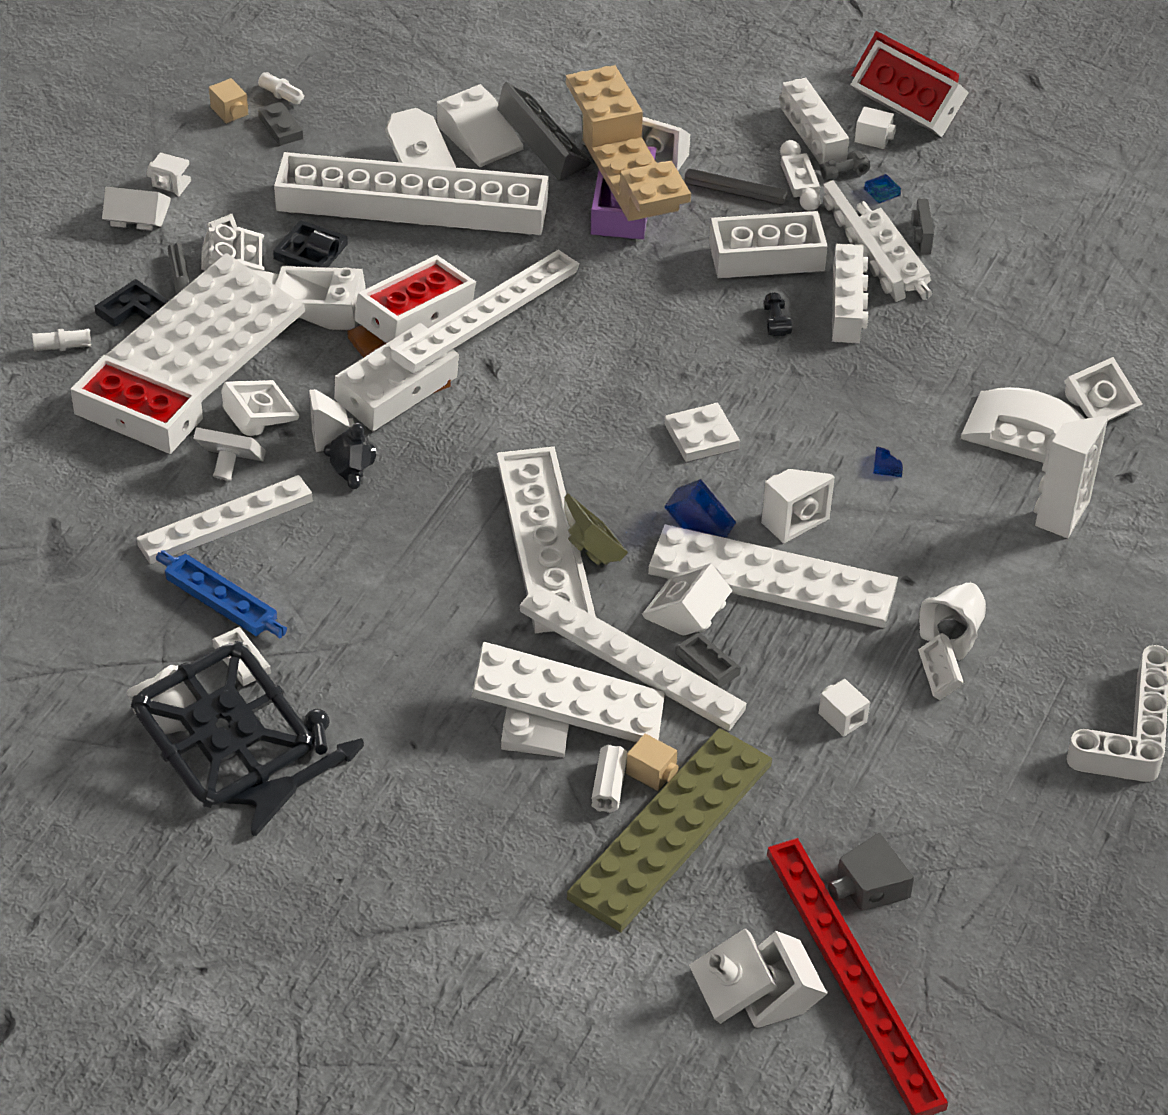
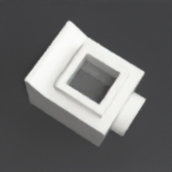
M159 153L147 168V176L152 179V187L171 191L180 196L191 182L190 176H182V173L189 165V160Z

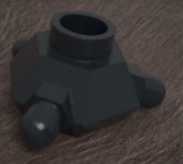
M354 423L349 429L334 439L331 444H327L324 447V454L330 457V463L337 473L348 481V486L351 489L360 487L363 470L372 465L376 459L375 447L371 442L366 441L364 427L360 423Z

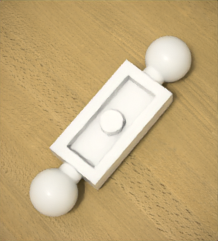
M788 140L780 148L781 166L793 197H800V204L803 209L807 211L816 210L821 203L819 182L807 153L801 154L800 145L796 141Z

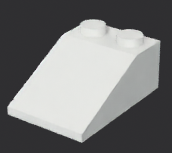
M481 84L437 101L438 128L479 167L523 150V144L513 127L497 110L498 103L496 99Z

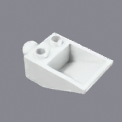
M281 267L275 285L304 304L305 312L299 318L332 330H350L357 327L358 322L354 320L357 295L366 289L363 269Z

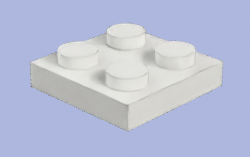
M718 403L665 415L664 424L685 462L739 449L740 440Z

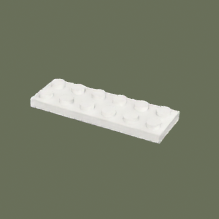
M483 642L471 697L638 742L645 733L657 740L659 739L665 692Z

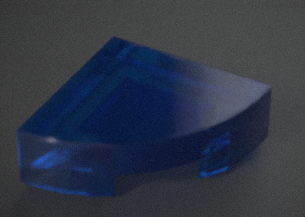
M876 446L873 474L902 477V462L891 455L888 449Z

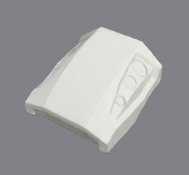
M224 224L217 225L216 228L209 227L205 234L201 251V270H207L224 254L228 253L250 269L264 271L262 266L264 234L240 227L231 228Z

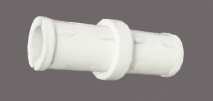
M58 329V332L32 333L34 352L50 349L66 351L67 348L91 347L89 329L77 331Z

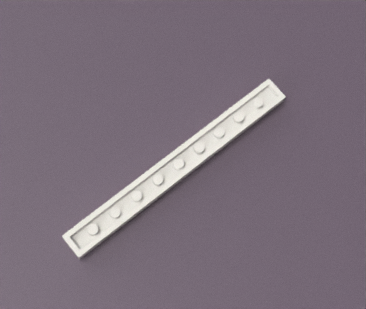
M560 250L553 252L393 349L391 359L406 370L415 373L575 274L580 263Z

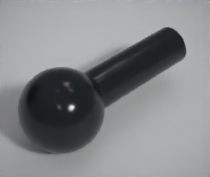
M313 709L306 714L304 724L312 732L315 752L323 755L328 750L325 730L329 726L330 719L324 710Z

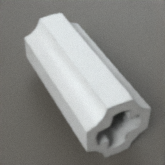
M608 744L600 749L591 798V806L599 812L612 813L619 808L627 763V751L621 746H611Z

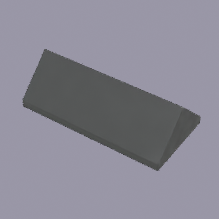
M509 82L503 84L497 110L559 181L591 164L590 160L529 91Z

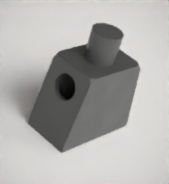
M877 833L839 859L838 879L828 883V890L835 901L850 896L859 909L868 910L910 898L914 876L882 834Z

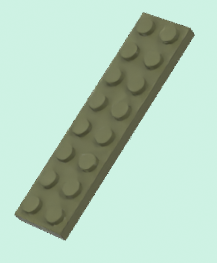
M719 728L567 891V900L621 933L771 767L772 758Z

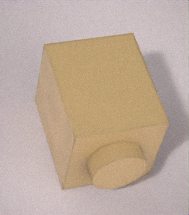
M232 78L209 86L210 106L225 123L248 115L247 94Z
M645 733L627 753L626 774L659 791L678 772L679 767L676 765L677 750Z

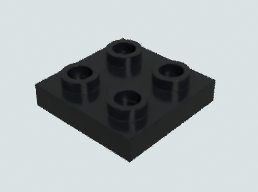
M300 220L273 250V259L294 267L328 268L348 245V238L346 235Z

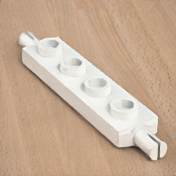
M863 201L862 205L859 203L856 209L862 215L860 219L903 278L904 289L906 291L917 290L923 300H927L926 296L929 299L932 296V291L927 287V284L931 281L929 271L882 208L872 211L866 202Z

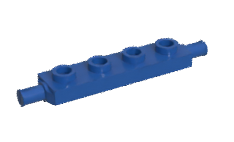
M161 550V553L158 552L156 555V561L167 567L165 576L168 581L248 632L258 636L261 632L268 630L278 638H282L286 634L287 627L275 621L277 619V611L191 556L184 554L173 557L165 550Z

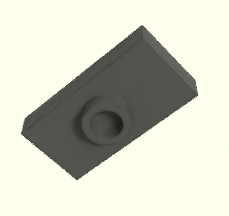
M700 632L695 633L676 646V655L705 680L719 688L740 675L741 667Z

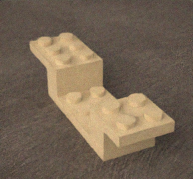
M616 65L566 75V85L583 113V142L627 220L633 221L679 211L680 204L691 202V192L672 160L656 163L642 139L643 111Z

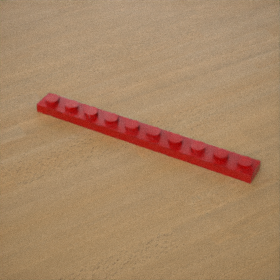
M795 838L768 847L767 856L911 1115H935L946 1111L948 1107L947 1099L799 839Z

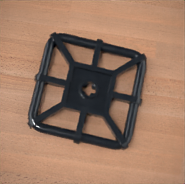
M234 641V644L223 645L190 664L185 662L178 666L177 671L149 685L132 697L131 707L134 709L139 721L162 751L160 756L165 762H170L193 796L202 802L204 807L211 808L212 805L224 803L257 783L263 784L269 780L270 775L300 759L313 748L314 739L283 696V689L280 685L276 686L255 656L243 646V642ZM230 657L225 686L208 694L195 675ZM239 659L242 660L266 693L248 704L235 688ZM184 682L197 701L185 708L152 701L151 699ZM273 703L296 735L264 728L254 713ZM151 714L180 721L190 734V737L177 744H172ZM219 718L228 721L229 730H226L224 727H216ZM261 740L290 747L291 749L262 765L257 762L248 747ZM198 745L210 762L206 788L202 786L181 756L182 753ZM237 755L249 773L216 792L215 788L220 763Z

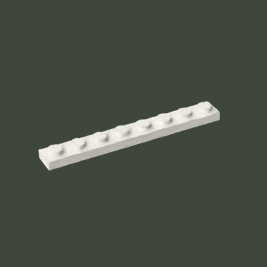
M539 584L534 587L520 604V612L650 687L664 691L665 695L727 731L731 730L746 710V702Z

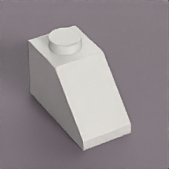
M314 389L309 390L311 425L315 450L320 452L324 451V447L327 444H331L334 439L349 429L354 422L353 418H347L346 408Z

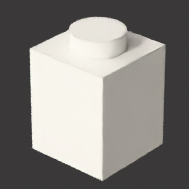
M864 107L857 120L854 142L885 149L888 140H893L896 132V125L893 124L894 114Z
M843 679L823 690L820 696L818 714L844 737L867 723L870 701L846 679Z

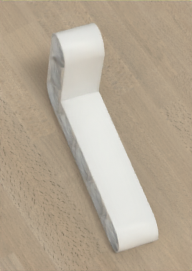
M1151 645L1143 651L1137 674L1133 737L1088 729L1077 730L1071 737L1067 754V763L1071 768L1081 772L1150 782L1158 777L1165 754L1168 710L1167 649L1159 645Z

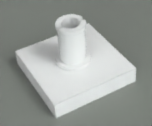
M196 427L193 439L207 451L219 453L215 472L213 473L214 478L231 481L236 456L264 461L266 450L253 438Z
M747 929L738 932L689 964L714 1019L720 1024L777 988L751 933Z

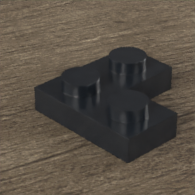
M134 279L94 307L97 316L115 327L135 313L147 320L168 303L169 300L137 279Z

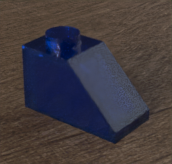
M701 479L676 488L664 506L683 529L727 538L736 524L734 518Z

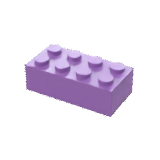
M647 146L656 161V147ZM599 170L591 209V234L644 240L647 218L628 221Z

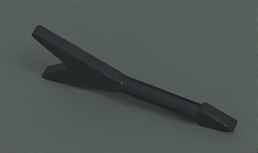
M360 738L338 744L337 750L291 777L286 776L266 781L263 784H255L224 803L256 806L251 825V834L257 836L296 792L297 787L344 760L350 762L364 747V741Z

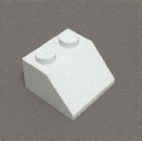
M105 187L102 219L110 221V226L126 228L128 223L137 224L136 229L152 231L153 226H162L171 198L159 192Z
M787 469L778 475H773L765 481L761 523L782 543H786L830 519L835 477L827 473Z
M712 563L671 576L642 615L646 620L683 636L694 632L702 633L712 624L711 619L724 608L726 605L725 600L732 592V589Z
M775 931L757 946L777 988L745 1008L754 1027L759 1028L802 1015L827 994L799 939Z

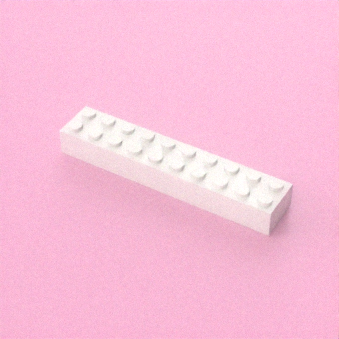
M284 152L274 185L276 211L542 235L548 203V176Z

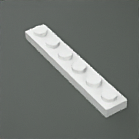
M834 180L825 183L824 205L828 211L832 210L834 212L838 226L845 228L849 242L851 244L863 245V257H868L869 269L874 277H879L883 291L886 294L890 293L895 302L905 299L903 278Z
M297 475L137 537V544L151 565L158 562L156 561V555L158 552L161 553V550H165L172 556L313 502L312 492L302 478Z

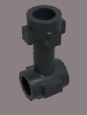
M776 292L767 294L763 301L764 310H770L772 317L767 319L768 335L785 336L786 334H791V318L783 316L781 309H785L784 299H781L780 294Z

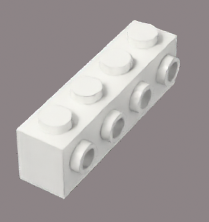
M807 78L782 83V94L779 95L780 108L819 164H824V162L833 159L836 163L846 161L849 137Z
M836 244L833 265L832 342L860 343L862 328H867L868 312L863 310H867L868 293H863V291H867L868 275H863V273H867L868 257H863V245Z

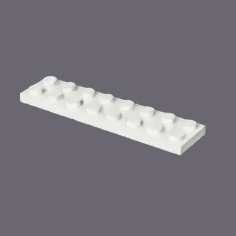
M555 447L498 452L497 464L526 595L528 596L534 587L539 584L595 616L580 550L568 540L571 534L568 532L570 526L564 509L566 492ZM532 619L535 633L553 631Z
M666 524L655 548L648 572L650 575L669 579L675 574L712 563L732 589L731 593L880 628L885 627L898 577Z

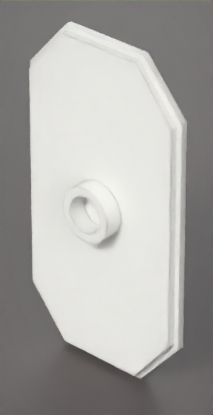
M418 108L391 114L385 127V132L399 163L456 168L432 115Z

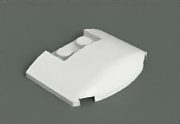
M996 388L980 392L961 434V439L1044 463L1047 455L1050 454L1046 447L1051 434H1057L1063 423L1085 418L1072 406L1051 395L1024 388Z

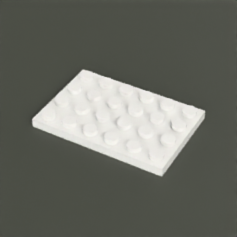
M226 253L106 355L200 393L202 402L305 312L303 303Z

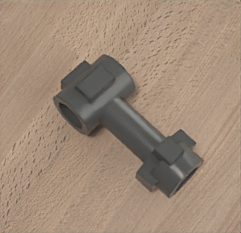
M854 150L848 154L846 161L836 163L833 159L821 164L820 173L823 179L828 180L837 178L841 172L853 169L858 175H864L870 169V160L866 155H862L859 150Z

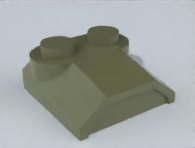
M567 493L564 497V509L570 526L568 532L571 535L568 537V540L578 550L581 551L583 548L588 550L586 554L597 565L601 563L608 565L610 562L621 561L627 555V550L602 520Z

